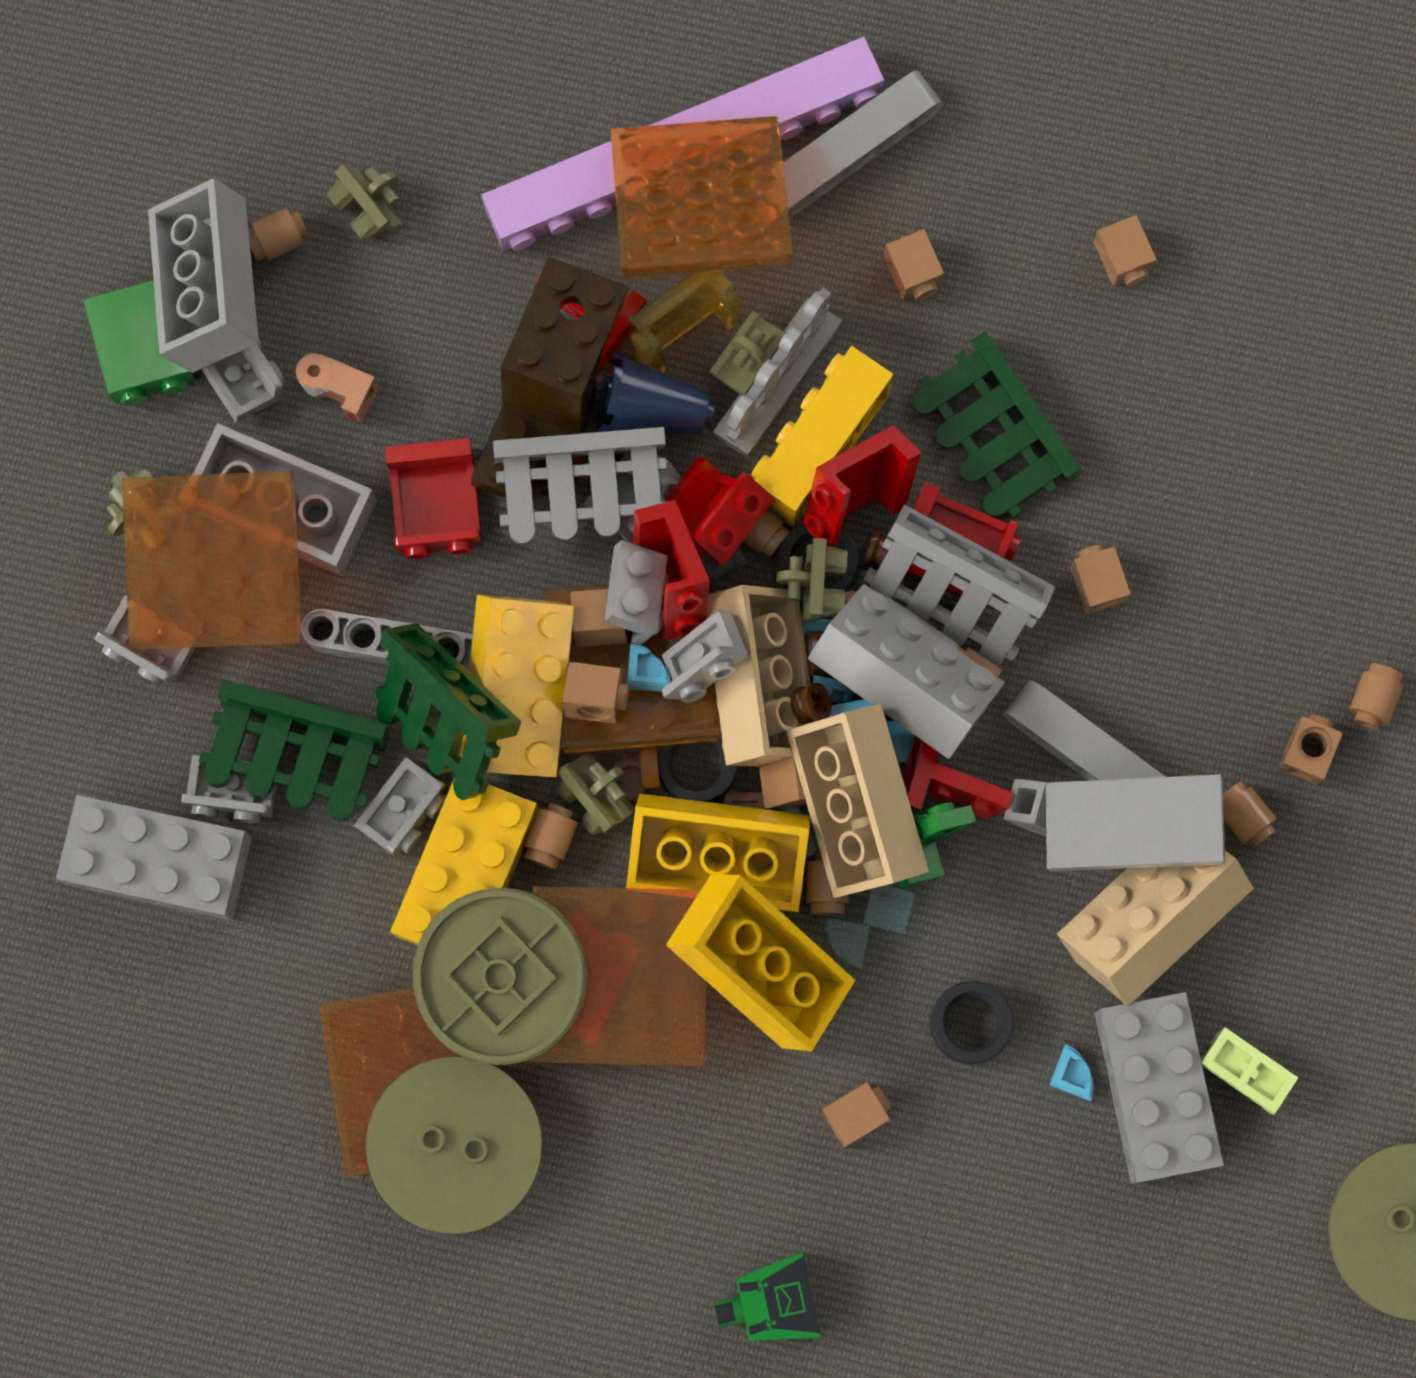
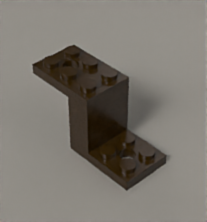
M548 257L501 365L502 408L471 477L472 486L506 498L505 483L496 482V472L504 471V464H495L493 441L583 434L596 406L597 365L627 297L628 285ZM568 303H577L584 308L585 313L580 318L572 320L564 317L561 309ZM538 460L536 465L530 469L546 468V460ZM548 479L531 481L533 509L541 512L550 511Z

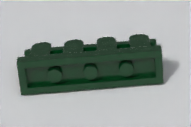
M985 331L971 340L976 349L975 352L969 356L963 350L956 354L955 358L958 363L933 381L928 375L921 378L919 382L923 387L914 394L912 402L915 410L922 415H930L939 410L945 418L946 422L940 425L936 431V439L941 447L953 449L962 443L970 456L965 458L960 464L959 472L961 477L968 483H977L986 478L993 488L984 497L983 508L985 512L994 518L1001 517L1009 512L1015 518L1022 513L1018 507L1019 504L1044 487L1049 494L1055 491L1058 487L1054 481L1062 475L1069 484L1082 475V472L1077 462ZM991 373L1000 384L993 390H990L983 378ZM974 385L982 397L955 415L947 403ZM1014 407H1016L1023 418L1015 425L1007 414ZM998 419L1005 432L978 449L971 437ZM1038 441L1047 452V454L1039 459L1030 448ZM1021 453L1029 466L1002 484L994 471Z
M418 623L384 629L379 644L388 651L386 660L390 663L384 685L377 686L375 696L379 699L376 708L379 721L387 725L402 721L404 723L402 741L408 749L414 750L427 745L430 748L427 756V764L430 771L435 775H440L452 770L455 773L453 789L460 800L475 798L478 794L486 793L488 783L484 778L491 758L498 757L501 750L496 744L497 740L517 736L522 721ZM412 686H414L416 689L409 708L406 704ZM439 710L441 712V716L436 731L434 732L432 730V727L437 712ZM465 735L468 739L462 757H460L458 752Z
M222 680L218 698L221 707L225 710L224 713L215 711L212 722L219 725L211 751L210 753L202 751L199 758V764L205 765L204 776L211 787L222 788L226 786L234 773L247 777L245 787L248 794L254 799H264L269 796L273 785L288 788L286 794L288 803L293 809L298 811L308 809L312 805L315 796L329 799V814L332 819L338 822H345L351 819L356 807L365 808L367 796L360 793L369 766L377 768L380 761V755L373 754L374 750L385 753L390 738L387 724ZM251 717L266 720L265 724L251 721ZM292 728L307 731L306 735L292 732ZM246 733L260 736L251 764L237 761ZM333 739H337L340 741L348 742L347 746H343L336 743H332ZM287 744L301 748L293 775L278 772ZM328 755L342 759L334 787L319 783Z

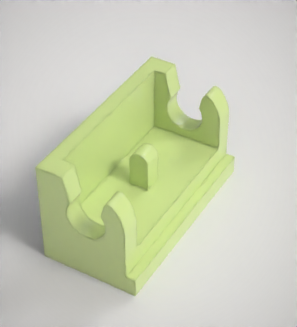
M1223 1028L1215 1034L1209 1043L1211 1046L1200 1058L1202 1067L1208 1069L1263 1107L1264 1110L1274 1115L1298 1077L1227 1028Z

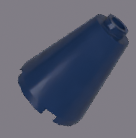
M611 354L607 364L614 365L615 367L612 377L603 376L596 422L604 424L596 429V432L664 427L665 435L700 434L704 426H711L715 403L709 402V394L623 354Z

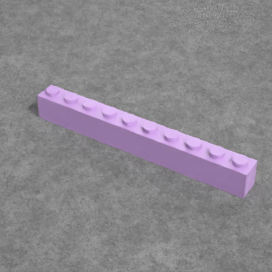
M862 37L481 194L483 205L502 250L506 251L511 248L514 251L522 250L534 244L535 238L549 232L552 235L561 234L574 226V222L589 216L590 219L600 218L608 214L614 205L626 200L628 203L641 201L648 197L651 190L663 185H666V187L677 186L685 182L689 178V174L701 169H704L706 172L716 170L723 166L728 158L742 153L743 156L752 155L763 149L766 142L779 137L781 140L793 138L803 131V127L817 121L819 124H826L837 119L841 115V111L853 106L859 109L883 92L884 78L865 37Z

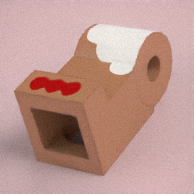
M317 353L307 354L302 357L296 366V377L308 395L316 398L327 396L343 403L341 408L346 417L360 424L363 423L379 389L374 376Z

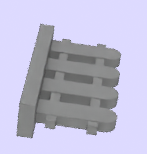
M822 287L810 299L807 298L784 330L786 333L781 339L778 350L771 360L768 359L763 364L755 377L751 389L747 394L738 395L713 431V436L746 458H749L841 327L842 320L828 311L830 305L827 304V301L831 297V292Z
M664 427L493 441L495 464H504V471L496 472V482L505 483L508 514L499 515L500 527L509 526L510 537L518 544H527L533 539L535 524L551 523L554 536L559 540L567 541L576 535L578 520L594 519L595 530L599 535L612 537L620 528V517L634 516V510L669 502H661L658 471L667 469L666 458H657V450H664L665 447ZM631 453V461L615 462L614 454ZM588 456L589 464L572 465V457ZM546 460L547 467L530 469L529 461ZM633 473L635 504L619 505L616 474ZM590 476L593 507L576 509L573 477ZM548 479L550 511L533 512L531 481Z
M905 504L882 547L889 550L878 571L870 567L863 579L870 583L869 588L881 593L885 598L887 596L891 599L895 597L906 603V609L925 622L932 617L945 624L941 633L958 643V646H962L967 637L980 643L982 646L978 654L996 666L1001 665L1005 658L1011 661L1014 660L1019 648L1015 647L1013 643L1024 625L1030 628L1034 627L1038 618L1040 619L1048 606L1055 586ZM911 563L926 570L915 591L900 584ZM949 583L964 591L952 612L938 605ZM987 604L1001 611L990 632L975 625Z

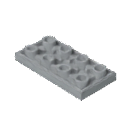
M1222 775L1046 783L1047 869L1049 871L1225 864Z

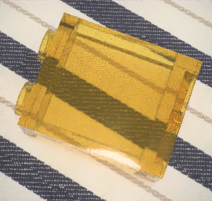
M711 258L629 318L633 332L629 338L636 348L633 353L640 363L668 374L663 349L714 312L728 330L742 321L736 288Z

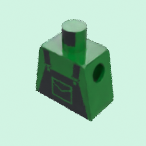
M803 1253L795 1254L736 1278L739 1297L714 1302L719 1328L745 1323L749 1341L821 1337Z

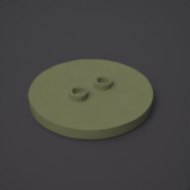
M490 888L466 894L447 905L435 916L424 931L413 962L414 995L418 1009L428 1028L453 1052L484 1064L506 1065L532 1059L551 1049L564 1038L575 1024L585 1002L588 987L586 954L573 925L561 911L545 899L518 889Z
M442 1057L426 1061L400 1075L383 1093L374 1108L368 1125L366 1137L367 1162L372 1180L378 1192L399 1216L420 1228L444 1234L470 1233L501 1221L516 1209L527 1196L537 1177L541 1163L542 1131L539 1118L530 1098L508 1074L491 1064L476 1062L465 1057Z
M1416 1143L1387 1147L1374 1152L1360 1161L1346 1175L1338 1187L1331 1204L1328 1220V1239L1331 1254L1337 1270L1348 1287L1372 1308L1392 1317L1416 1321Z

